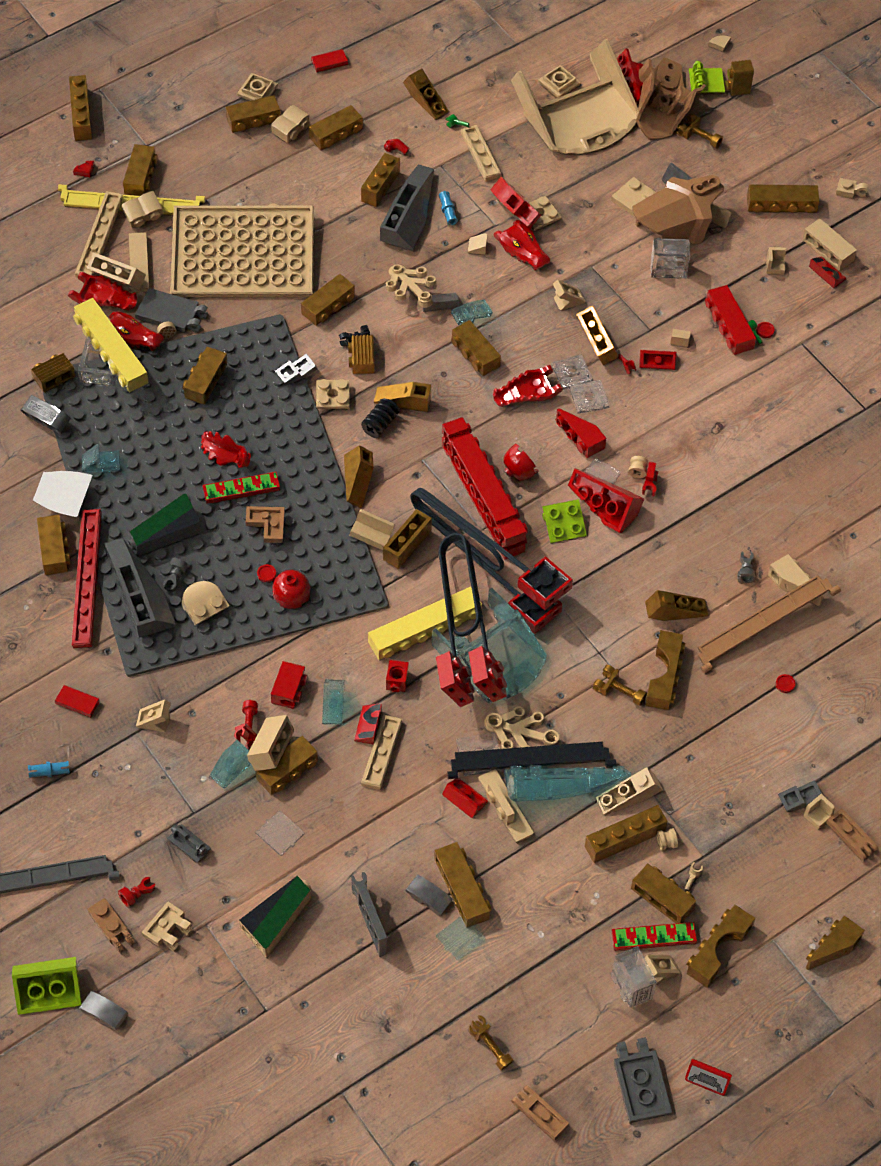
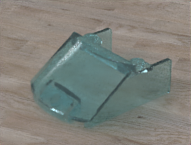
M491 588L488 591V606L494 611V617L498 623L486 631L489 651L504 667L503 677L507 683V697L502 699L505 700L526 689L539 676L546 662L547 655L519 610H514ZM436 628L432 630V646L441 655L448 651L452 653L450 639L447 640ZM482 635L471 643L464 636H454L456 655L461 660V663L464 666H468L471 670L468 652L481 646L484 647ZM470 677L471 683L476 692L487 703H492V701L474 684L473 677Z

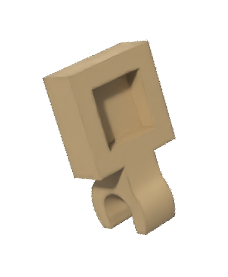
M840 178L836 195L853 198V195L866 197L868 184L860 183L856 185L857 181Z

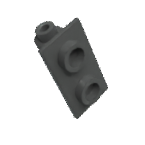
M182 824L172 826L171 831L173 833L167 839L198 863L211 850V847Z

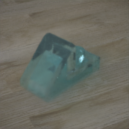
M96 444L82 455V473L120 470L119 451L100 452L99 444Z

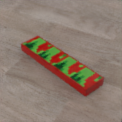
M277 472L202 485L206 504L280 491Z
M694 922L611 930L614 951L629 950L637 947L636 949L697 943Z

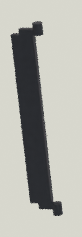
M603 741L455 752V759L450 761L452 771H447V779H458V772L599 761H605V767L608 768L616 767V759H610L609 748L603 747Z

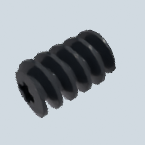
M385 398L380 399L378 404L375 405L374 409L370 411V414L361 423L364 432L373 438H378V434L384 432V429L388 427V424L392 422L396 414H399L400 409L393 401Z

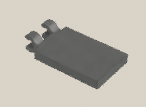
M149 288L135 313V318L155 325L169 321L174 323L176 331L185 333L189 329L199 333L201 320L194 318V316L206 319L208 307L205 305L199 306L197 301Z
M362 872V881H356L355 877L351 876L352 893L356 896L361 914L377 953L381 957L387 954V936L367 890V875L365 872Z
M646 1037L637 1039V1053L628 1054L626 1043H617L616 1052L619 1058L613 1061L629 1123L667 1116L672 1113L656 1050L649 1052Z

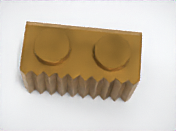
M751 60L732 61L731 67L727 69L728 80L725 81L726 90H729L730 96L750 94L754 75Z
M353 335L352 342H348V353H352V357H349V368H353V374L375 373L373 335Z
M64 353L53 355L49 360L37 363L31 368L32 377L43 392L49 391L75 377L74 366Z

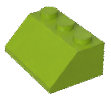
M76 957L15 965L12 967V981L18 1015L81 1006Z

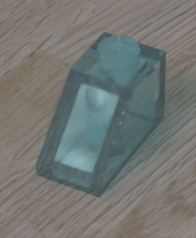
M325 679L322 724L342 725L345 680Z
M236 740L222 753L210 773V777L225 789L251 765L247 757L249 750Z

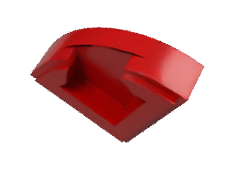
M85 161L86 163L77 165L73 170V174L90 178L95 162Z

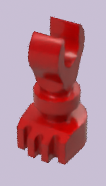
M145 877L137 887H132L131 891L127 887L118 891L119 898L126 907H129L136 902L135 898L138 899L143 894L152 893L155 889V884L146 887L145 884L150 882V877Z

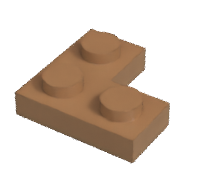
M247 506L246 526L264 527V543H283L285 508Z

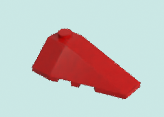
M574 468L568 483L573 492L587 503L590 510L600 517L601 522L605 526L619 533H622L638 516L644 502V498L577 468Z

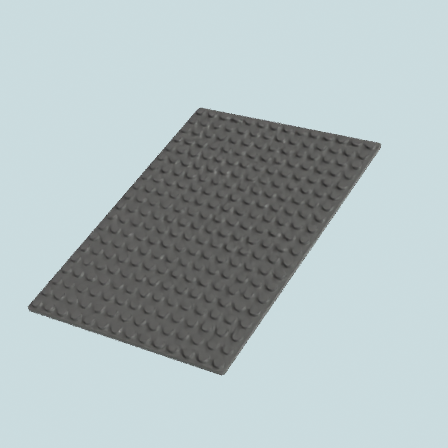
M274 315L163 342L154 351H151L148 346L131 350L148 375V384L131 392H128L126 387L120 385L118 376L112 374L108 362H104L102 358L73 364L74 378L59 384V386L49 391L43 392L45 402L62 410L71 418L60 434L54 431L65 470L92 475L78 514L81 521L82 510L101 509L102 511L97 578L127 676L131 677L387 608L388 602L366 543L349 536L357 517L352 504L347 502L346 487L307 380L304 377L296 382L285 385L275 372V370L288 361L294 363L299 359L283 315ZM206 347H210L227 353L228 364L204 405L186 399L182 387L184 381L190 377L192 367L198 363L200 353L204 352ZM211 431L215 436V433L218 432L222 439L224 435H229L237 445L244 446L246 451L251 454L249 466L239 468L237 463L234 462L220 466L216 463L217 458L209 460V453L203 454L204 449H201L203 433ZM277 472L280 491L206 504L202 485ZM186 493L201 522L202 533L138 556L136 551L133 550L134 554L163 591L176 627L139 638L104 543L123 538L130 547L128 540L131 539L130 531ZM247 506L285 508L283 543H264V527L246 526ZM175 557L185 561L188 564V568L185 573H181L182 575L177 581V590L172 593L171 588L173 584H168L167 588L164 589L163 582L170 576L172 570L170 562ZM265 564L272 565L276 569V577L285 570H297L303 573L309 580L311 595L307 603H303L301 607L296 609L281 607L273 599L272 586L274 580L267 583L260 581L257 577L258 568ZM200 581L214 583L220 589L229 607L195 626L187 611H184L182 607L183 594L187 587L193 583Z

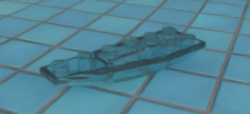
M530 765V768L510 766V769H504V776L510 799L513 801H535L568 798L594 792L631 777V772L625 769L624 766H613V768H542L541 765Z

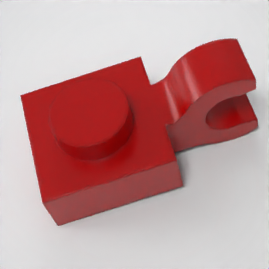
M649 462L646 480L642 487V495H645L646 490H651L653 497L656 495L657 488L653 481L657 482L659 471L655 470L656 463Z

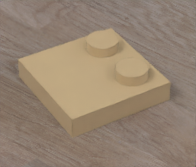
M633 177L611 196V201L634 216L632 206L657 192Z

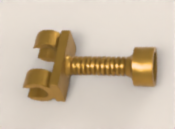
M689 114L686 117L688 119L686 123L689 127L685 124H680L677 127L676 133L679 136H684L685 139H688L692 133H696L709 140L710 145L716 149L723 141V136L718 133L712 135L699 128L701 118L696 117L694 114Z
M605 665L602 674L609 678L607 683L605 684L600 679H596L593 683V689L596 692L606 696L612 687L632 697L633 703L638 706L644 703L647 692L641 689L635 691L617 682L619 670L611 665Z
M478 1015L477 1018L480 1021L474 1022L472 1019L471 1025L468 1028L469 1033L475 1036L476 1042L480 1039L484 1040L485 1044L497 1058L495 1064L502 1071L514 1060L509 1053L504 1054L501 1052L500 1048L488 1034L491 1026L489 1024L486 1025V1019Z

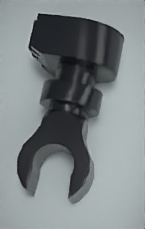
M361 326L360 333L357 331L354 334L346 332L339 334L340 345L343 347L348 346V342H352L353 335L370 336L368 326Z

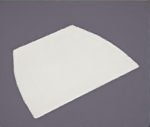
M73 471L43 472L33 501L52 511L77 517L92 475Z

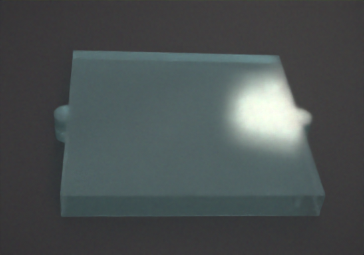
M461 916L436 935V938L444 945L445 950L449 951L457 961L486 940L475 924L466 928Z

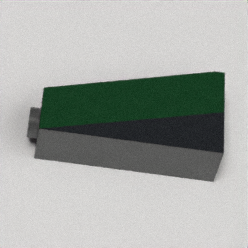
M182 494L130 531L131 539L128 542L132 551L135 550L137 555L141 556L202 533L201 522L187 494Z

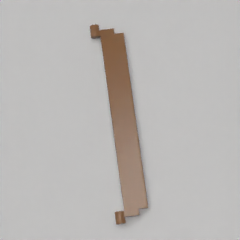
M817 575L700 645L698 650L701 653L698 655V658L704 664L701 667L702 672L705 674L713 669L710 663L826 592L829 591L831 596L840 593V587L838 585L833 587L827 578L822 580Z

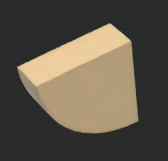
M716 36L709 41L708 46L724 51L731 37Z

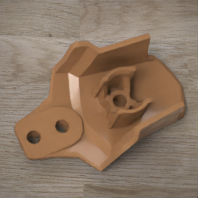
M664 57L656 68H653L652 61L647 59L642 68L639 69V79L643 82L636 122L641 131L648 139L671 137L676 127L691 109L694 98L706 85L703 84L700 88H696L691 92L684 87L682 66L679 63Z
M713 175L690 180L671 177L664 189L632 206V211L636 218L635 225L638 227L642 224L652 232L660 234L662 254L689 241L692 244H701L712 221L711 204L724 192V186L720 183L719 177Z

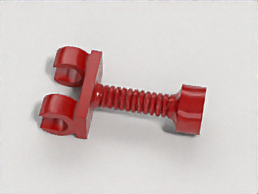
M254 700L243 702L242 712L246 715L245 723L236 726L234 737L239 742H241V736L247 741L245 747L248 751L257 737V734L252 730L253 715H256L258 712V703Z

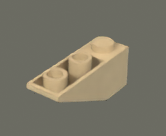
M789 554L770 564L768 576L780 589L786 592L794 590L811 579ZM824 595L810 603L820 606Z
M646 767L597 796L596 800L603 814L606 815L645 801L663 789L655 773Z

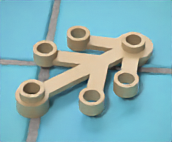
M396 264L389 269L391 279L386 282V290L389 292L395 291L396 300H405L406 292L409 288L418 296L420 307L427 308L433 304L432 295L429 292H423L417 286L434 287L436 285V277L427 276V269L425 267L411 270ZM408 276H417L418 278H410ZM401 280L402 283L400 289L396 290L397 281Z
M517 706L512 711L501 716L497 713H491L485 718V728L490 732L496 733L501 742V749H506L504 747L505 744L510 745L511 747L509 748H513V742L507 739L503 730L511 732L519 747H530L523 736L542 741L546 746L558 745L559 734L555 730L541 733L526 728L533 724L541 725L543 723L544 715L541 712H535L532 716L523 719L525 710L523 707ZM520 711L522 712V714L517 715L516 712ZM540 717L541 720H535L534 718ZM514 718L517 720H521L514 724L507 723L508 721Z

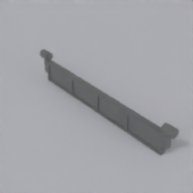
M106 855L0 873V894L108 875L109 881L120 879L119 871L113 872L112 860L107 861Z

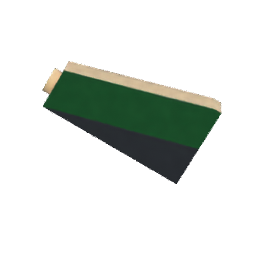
M296 876L239 920L240 929L266 958L271 954L310 901V885L306 880L302 881Z

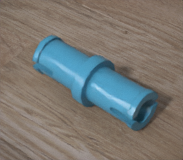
M443 191L439 194L442 204L441 210L445 214L447 224L455 225L458 222L454 211L455 205L451 201L450 193Z
M48 761L46 764L28 765V771L37 770V772H30L29 778L40 776L50 778L52 777L51 775L70 774L69 768L61 769V767H68L69 761L50 763Z

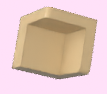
M768 248L766 274L784 275L786 248Z
M820 794L807 805L804 817L819 830L826 824L827 819L834 814L835 806Z

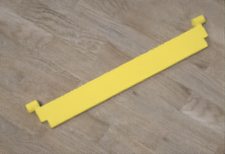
M58 185V191H62L61 201H64V206L100 209L105 193L68 190V185ZM123 195L119 211H123V203L140 196ZM196 196L195 201L157 197L165 215H173L174 206H200V203H205V196Z

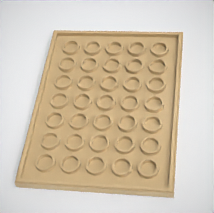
M314 205L174 206L170 294L179 297L311 296L313 294Z

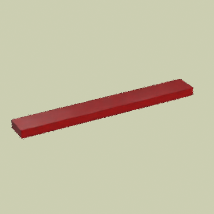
M101 509L82 510L71 644L73 648L92 647L102 519Z

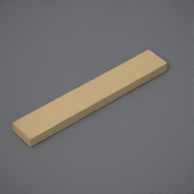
M106 191L77 266L76 278H78L80 272L95 275V273L87 269L93 253L103 254L123 201V194Z

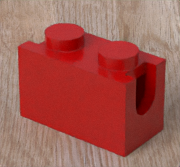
M282 661L271 691L272 704L294 709L296 702L299 703L301 700V688L307 683L308 675L304 674L305 666Z

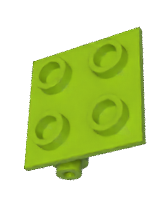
M696 61L693 64V68H689L691 92L705 84V88L700 93H725L722 68H703V64L700 61Z
M579 499L542 506L544 512L542 513V518L546 522L550 543L587 536Z

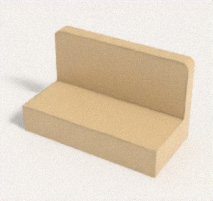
M360 509L349 536L383 550L395 524Z

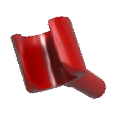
M618 354V358L623 362L627 374H630L629 370L631 369L637 370L633 360H626L621 354Z

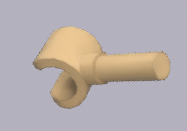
M695 862L691 864L689 870L690 877L684 888L685 891H689L695 878L701 876L703 866H701L700 870H695Z

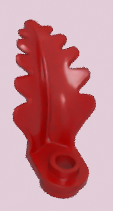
M211 431L203 433L201 449H204L203 454L209 453V460L217 458L216 463L220 466L231 462L237 463L239 468L249 466L251 454L246 451L244 446L237 445L229 435H224L222 439L218 432L215 433V436Z

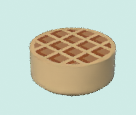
M167 321L161 323L157 327V331L163 335L164 339L175 335L176 328L174 323Z

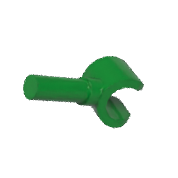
M454 114L445 119L449 121L446 124L449 128L455 124L469 127V123L458 120Z
M750 320L748 324L759 344L763 343L755 331L757 323L754 320Z

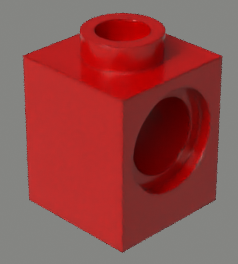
M389 660L386 690L392 692L406 691L409 662Z

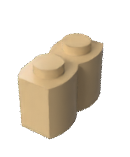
M291 105L283 115L279 116L272 123V133L287 143L295 140L299 132L308 128L310 124L309 114L295 105Z
M154 191L145 193L122 204V209L131 227H140L148 220L159 219L163 214L162 207Z

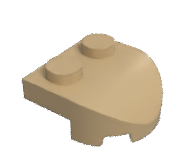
M208 581L191 584L187 587L182 597V607L184 611H187L195 626L229 607L220 589L214 583Z

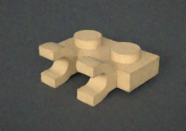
M167 902L141 933L143 937L158 947L163 942L169 949L175 952L180 947V944L177 943L178 938L170 935L172 930L177 927L183 934L189 936L193 929L190 927L191 923L183 919L185 916L184 912L170 902Z

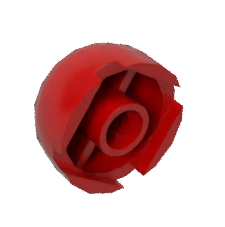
M515 443L503 457V463L506 467L504 472L510 479L514 477L520 481L528 480L537 474L539 470L534 469L536 467L534 462L524 450L520 452L518 450L520 446Z
M285 570L274 579L272 586L273 599L283 608L296 609L301 607L303 603H307L311 595L309 580L303 573L297 570Z

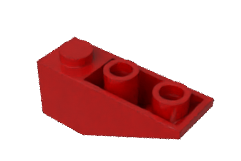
M560 408L557 409L555 419L557 425L564 429L569 440H573L580 453L589 458L605 449L607 438L596 425Z

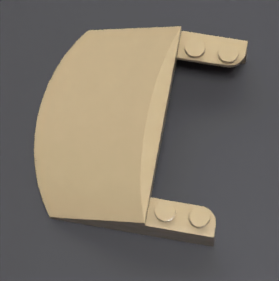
M608 39L603 40L590 53V61L600 80L596 84L538 105L528 81L524 78L521 71H518L511 79L523 106V114L551 151L565 154H583L601 150L620 140L636 124L638 107Z

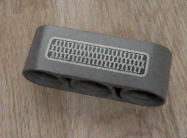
M33 395L29 397L20 409L30 419L59 434L71 420L62 410Z

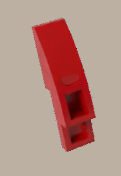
M502 176L490 189L499 201L530 229L542 216Z

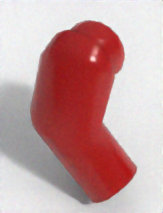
M389 139L384 144V149L387 152L398 149L405 155L410 150L400 139Z

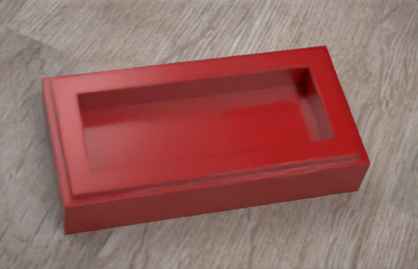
M343 49L311 57L316 73L348 65V59Z
M63 685L55 699V704L90 718L100 702L99 698Z

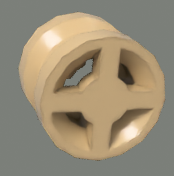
M642 456L632 457L628 474L633 478H644L647 474L648 460Z
M674 828L666 832L662 830L657 831V841L661 851L666 850L668 847L672 849L678 848V840Z

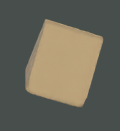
M486 233L469 239L468 253L486 254Z
M673 329L670 344L688 347L691 331Z

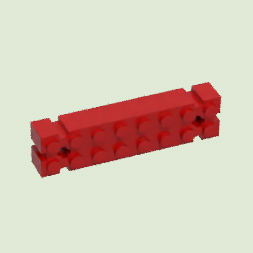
M463 417L442 424V447L446 455L450 457L452 466L493 540L512 556L524 553L525 545L527 544V526L521 520H518L520 519L519 512L516 508H513L509 494L504 492L502 481L495 476V469L492 465H489L485 451H481L477 437L471 434L470 424L466 423Z

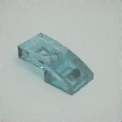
M485 299L469 302L451 310V314L458 325L469 320L474 323L475 319L491 317L493 313Z

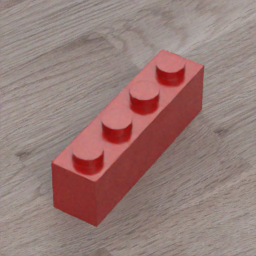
M728 285L708 290L705 305L711 310L712 318L719 325V331L721 335H724L728 348L732 350L734 355L753 350L756 337Z

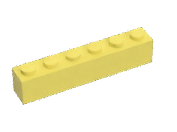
M94 298L74 306L75 315H73L76 324H80L84 335L90 337L94 349L100 351L102 360L108 362L112 374L118 376L120 385L126 387L128 392H131L148 384L147 371Z
M471 587L451 595L455 627L469 619L476 618ZM445 598L368 632V643L378 660L389 658L400 650H407L411 645L418 642L422 643L429 637L440 635L449 629Z

